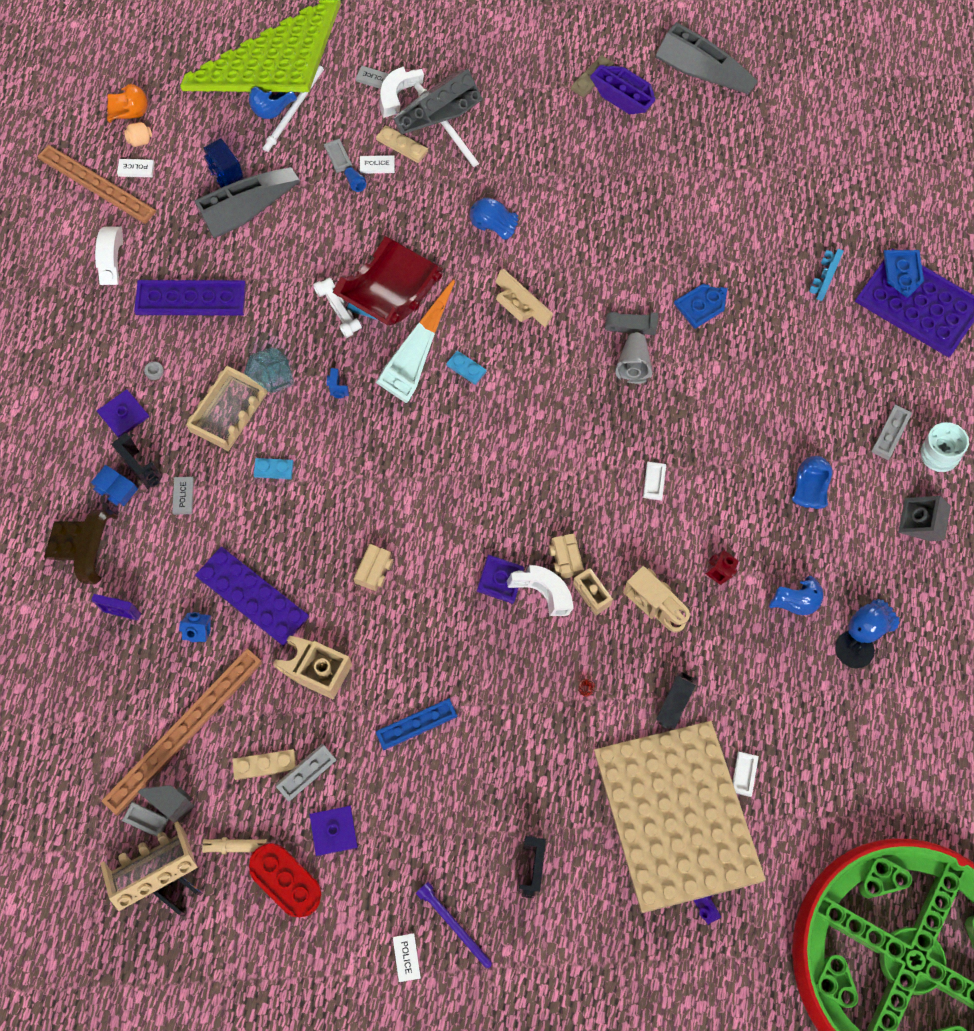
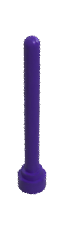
M427 882L416 892V895L421 900L428 901L485 968H490L492 965L491 960L434 896V888Z

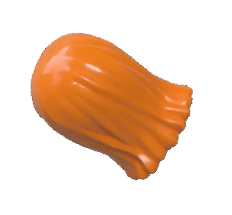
M128 84L121 89L126 90L124 93L108 94L107 121L111 123L114 119H132L143 116L148 108L145 92L134 84Z

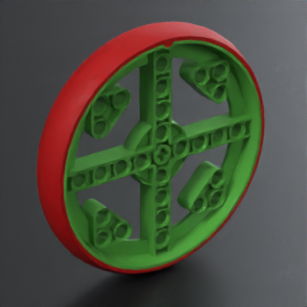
M886 839L856 847L838 857L823 870L808 890L800 906L795 922L792 945L796 985L803 1005L818 1031H860L842 1010V1008L854 1007L858 1002V994L848 964L840 955H832L825 958V939L828 926L879 954L881 970L889 982L867 1031H896L911 996L923 995L935 988L974 1010V1002L970 998L971 990L974 991V982L946 967L945 953L937 941V937L958 890L974 904V862L951 849L927 841ZM877 863L883 866V874L877 872ZM907 870L919 871L936 877L914 927H902L890 934L839 905L842 898L858 883L859 892L863 897L874 898L908 888L912 883V876ZM897 874L900 875L903 879L902 885H899L896 882L895 878ZM944 878L950 881V888L944 885ZM868 882H871L874 885V893H870L868 891ZM936 897H939L942 901L941 908L935 903ZM831 909L837 912L838 917L836 921L832 920L829 916ZM974 915L966 919L965 927L974 949ZM928 916L933 919L934 924L932 927L927 924L926 919ZM851 920L857 924L856 932L851 931L849 928ZM870 932L875 933L877 937L875 944L869 940ZM919 935L925 939L923 947L918 943ZM891 943L896 947L895 955H892L889 951ZM910 957H914L915 965H911ZM833 959L839 964L837 972L833 971L830 965ZM931 966L936 970L935 978H932L929 974ZM902 974L906 976L908 981L905 987L900 983ZM951 978L956 982L955 990L951 989L949 985ZM824 979H826L830 984V988L827 992H825L821 987V983ZM843 991H846L850 996L847 1004L841 999ZM892 995H896L899 1000L896 1007L891 1003ZM884 1015H887L890 1020L888 1027L882 1024V1017ZM947 1026L933 1031L967 1030L961 1026Z

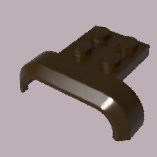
M93 510L87 515L85 521H54L44 558L49 560H74V573L77 579L83 584H97L101 577L96 573L94 565L104 526L110 517L117 519V514L112 510Z

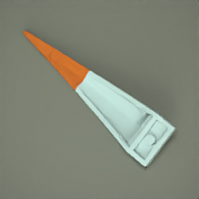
M452 280L384 366L375 382L405 403L410 400L418 385L427 354L455 280Z

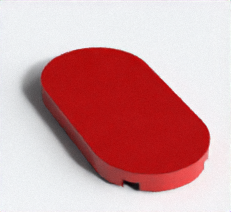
M268 843L258 847L252 853L249 861V872L252 879L286 914L292 917H306L318 908L322 895L319 883L284 847Z

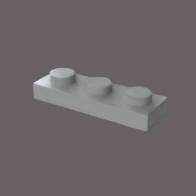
M894 405L871 452L889 460L912 412Z
M321 744L278 781L275 786L289 802L331 766L336 759Z

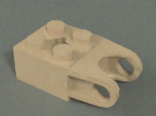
M642 566L627 581L623 593L651 619L657 618L668 630L672 632L682 631L690 617L688 608L671 592L668 584L656 578L657 576L654 571ZM679 610H682L685 613V618ZM670 621L681 626L675 628L671 625Z
M289 636L287 638L288 644L297 650V655L290 661L275 660L273 662L274 667L298 684L334 699L352 667L350 657L316 641L312 642L295 636Z

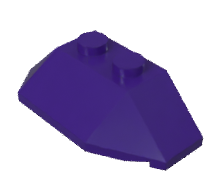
M600 65L590 76L602 98L629 115L645 113L656 100L651 84L624 67Z

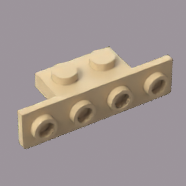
M505 269L500 270L495 282L504 291L498 294L496 300L520 322L533 316L540 324L546 327L553 313Z

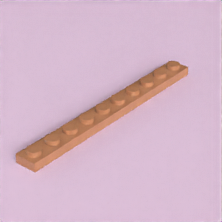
M246 649L105 796L102 802L118 816L139 794L138 791L148 785L262 664V661L249 649Z

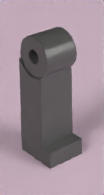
M610 312L605 316L606 331L621 333L638 332L646 335H656L658 313L633 315Z

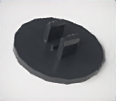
M848 631L839 636L835 645L837 657L848 667L855 669L863 668L870 664L874 658L875 649L873 642H858L851 637Z

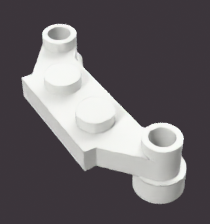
M331 278L313 284L319 297L326 295L330 305L343 323L339 326L345 338L352 336L353 332L362 328L358 319L353 318L350 310L344 308L345 304L342 298L332 293L335 285Z

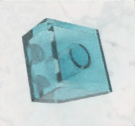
M272 347L250 355L244 374L270 393L280 391L294 384L287 357L281 354L278 349Z

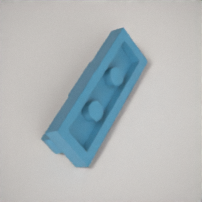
M837 249L835 255L832 251L826 250L824 256L829 259L823 258L821 264L829 265V268H824L820 277L823 278V282L820 279L814 278L812 284L817 287L811 286L809 290L812 294L819 293L816 299L823 301L844 250Z

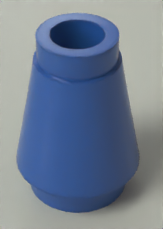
M352 167L345 170L344 174L351 189L356 192L363 191L367 185L366 179Z

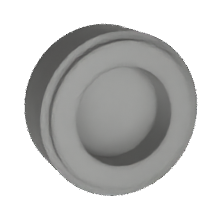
M150 362L145 366L144 372L149 379L157 380L162 377L164 369L159 362Z

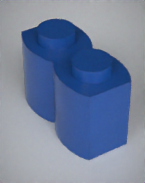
M107 465L91 481V484L94 486L93 490L100 496L107 495L109 497L108 500L116 506L118 504L125 506L138 490L133 482Z

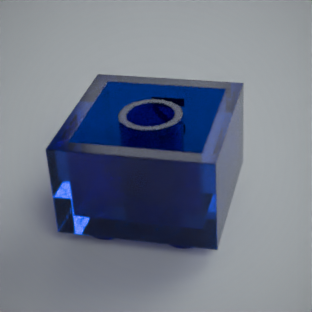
M222 138L203 147L205 152L203 157L209 165L207 169L212 176L215 175L217 177L216 181L220 188L244 179L239 161Z

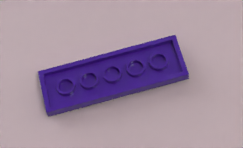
M138 280L134 312L136 315L244 316L245 280Z
M220 547L195 575L283 647L288 642L287 638L294 636L309 618L307 613L223 547Z

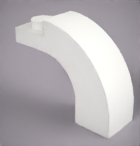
M404 67L392 71L385 78L381 86L379 100L383 118L399 114L400 102L397 94L405 88L415 86L417 83L422 84L424 78L422 69L406 72Z
M102 227L99 230L96 240L95 260L96 268H98L100 285L119 284L118 250L123 245L122 227Z
M530 565L525 573L524 571H515L511 573L507 580L508 588L528 587L541 592L547 600L549 616H567L574 609L572 596L567 585L558 575L546 568Z

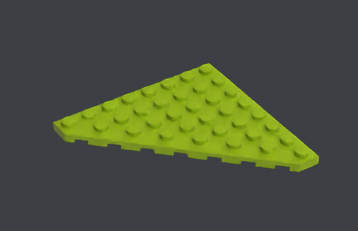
M319 0L318 5L306 7L299 11L300 15L294 18L291 16L279 22L280 26L274 29L272 27L260 33V37L254 40L252 38L240 44V48L234 51L232 49L220 55V59L214 62L212 60L200 66V70L194 73L191 71L186 73L180 85L182 91L250 92L253 87H258L263 92H310L341 1Z

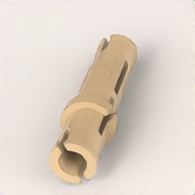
M227 837L222 839H203L202 851L203 853L221 852L227 855V852H254L258 847L268 844V840H230Z

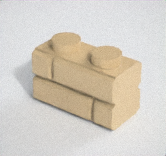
M575 534L552 538L549 552L551 557H555L556 563H553L555 574H559L561 579L578 576L584 572Z
M369 544L355 574V584L377 591L378 587H382L386 578L384 573L386 569L390 570L393 563L391 552Z
M591 568L574 578V587L586 604L591 607V611L595 616L612 605L613 598Z

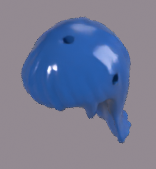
M253 87L249 94V104L252 111L262 119L277 117L289 103L297 100L295 93L292 91L288 93L279 92L269 99V96L272 94L271 91L265 93L258 87Z
M482 198L471 206L470 220L476 228L483 231L486 230L485 228L493 230L504 240L509 239L515 233V227L518 225L517 213L508 212L499 201L492 198Z
M811 456L806 458L798 467L796 491L792 497V501L795 504L815 509H822L828 506L827 490L833 470L826 459L821 456Z
M808 576L805 578V581H800L803 584L800 590L780 586L772 600H770L769 608L778 607L797 615H810L821 606L823 602V589L813 576Z
M880 599L873 600L871 604L861 607L852 616L848 624V633L858 642L871 643L881 638L887 632L895 631L900 623L899 617L893 612V608L888 606V602Z

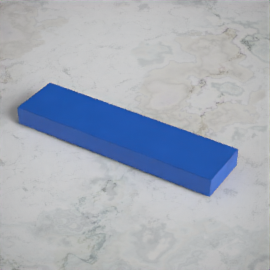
M448 698L375 732L384 751L458 716Z

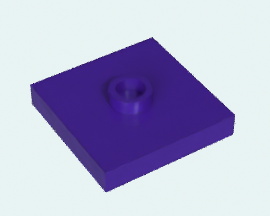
M127 389L97 410V413L118 438L149 418L147 412Z
M488 554L476 591L513 604L518 588H508L507 580L511 573L524 571V567Z
M93 594L92 602L102 612L139 620L141 613L132 603Z
M351 806L310 814L316 856L358 848Z

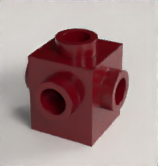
M722 550L720 553H715L708 561L710 565L705 574L722 585L736 574V566L739 561L730 553Z

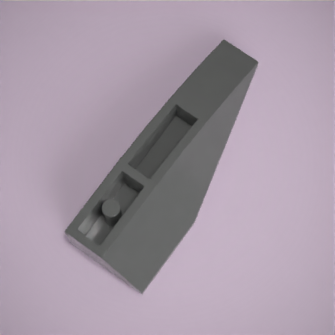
M677 22L667 32L655 57L684 74L745 94H749L758 83L743 66L726 52Z
M469 69L459 70L413 101L396 115L393 120L400 134H405L459 117L483 99Z
M292 167L274 170L227 185L194 202L199 215L213 239L249 222L298 184L300 180Z

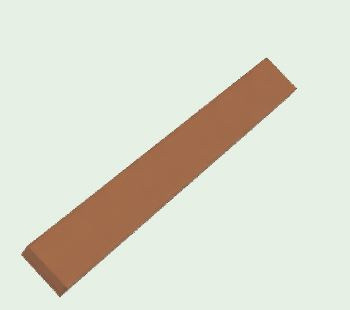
M49 144L37 156L44 163L144 224L156 213L154 208Z

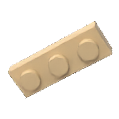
M386 125L376 136L377 141L417 163L428 152V148Z
M294 749L232 759L235 780L290 772L296 767Z

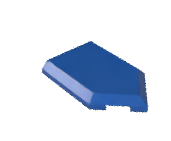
M884 250L887 283L908 298L924 282L920 250Z
M702 284L675 300L674 305L691 326L696 329L724 312L728 288H716Z

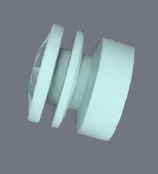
M943 422L935 425L930 430L920 450L924 464L937 472L953 470L967 451L969 446L968 435L959 425Z

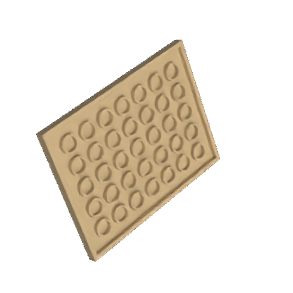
M712 721L594 749L641 914L765 882L766 879Z

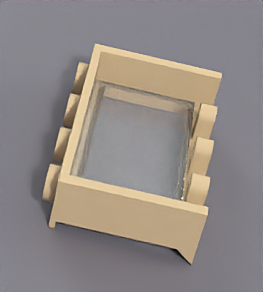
M226 366L219 373L215 384L209 388L204 400L199 402L197 410L189 417L186 426L191 433L229 451L268 393L264 383Z
M178 821L174 823L177 836L169 839L164 832L158 833L157 838L161 845L150 850L146 843H140L138 850L141 856L132 861L126 853L120 854L118 858L122 865L121 867L111 871L104 861L100 863L108 897L118 911L198 868L187 839V834Z

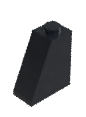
M678 671L656 719L660 721L659 724L667 729H670V727L675 729L696 686V678Z

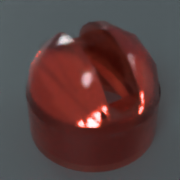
M583 679L578 686L580 695L585 697L591 696L595 690L594 682L589 679ZM585 685L589 687L587 691L584 690Z

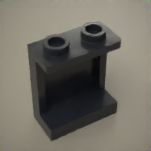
M124 433L111 443L120 459L147 489L155 487L160 483L162 476L153 462L148 463L145 467H141L133 458L139 453V450L127 433Z
M529 836L524 838L523 849L535 851L531 886L520 884L518 886V892L522 893L521 897L534 898L535 895L540 893L546 839Z

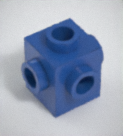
M197 612L187 613L179 625V631L182 632V640L206 642L211 632V615H203Z

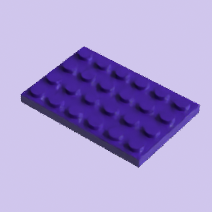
M883 260L855 302L950 358L974 322V295L922 265L924 282L907 298L887 283L885 262Z

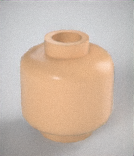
M142 122L129 124L124 131L127 143L134 147L148 144L150 137H152L150 127H146Z

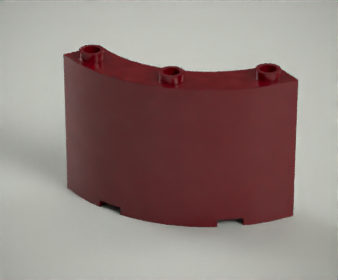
M385 236L373 254L374 260L360 268L356 276L340 277L332 293L384 324L394 325L405 319L413 311L416 312L422 299L435 282L441 279L443 268Z

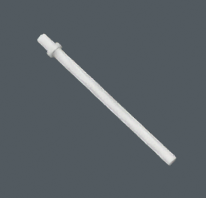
M318 66L311 88L323 72L322 66ZM300 92L297 100L293 102L272 135L266 139L267 142L263 150L269 152L271 147L276 145V140L309 92Z
M420 83L415 84L414 87L418 91L419 97L427 92V89H424ZM447 120L440 122L473 167L479 165L476 158Z

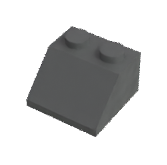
M941 496L905 498L898 533L927 541H945L951 505Z
M168 785L144 788L138 791L140 795L174 823L177 821L181 823L194 808V805L190 802L193 798L180 787L175 789Z

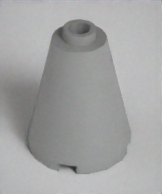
M635 332L630 334L626 340L616 365L615 374L620 380L621 378L630 379L627 383L641 384L646 382L647 378L652 377L653 369L646 337L641 333Z

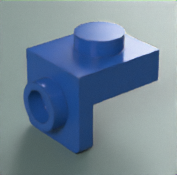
M331 368L330 375H327V386H329L330 395L339 399L349 396L348 386L339 385V370Z

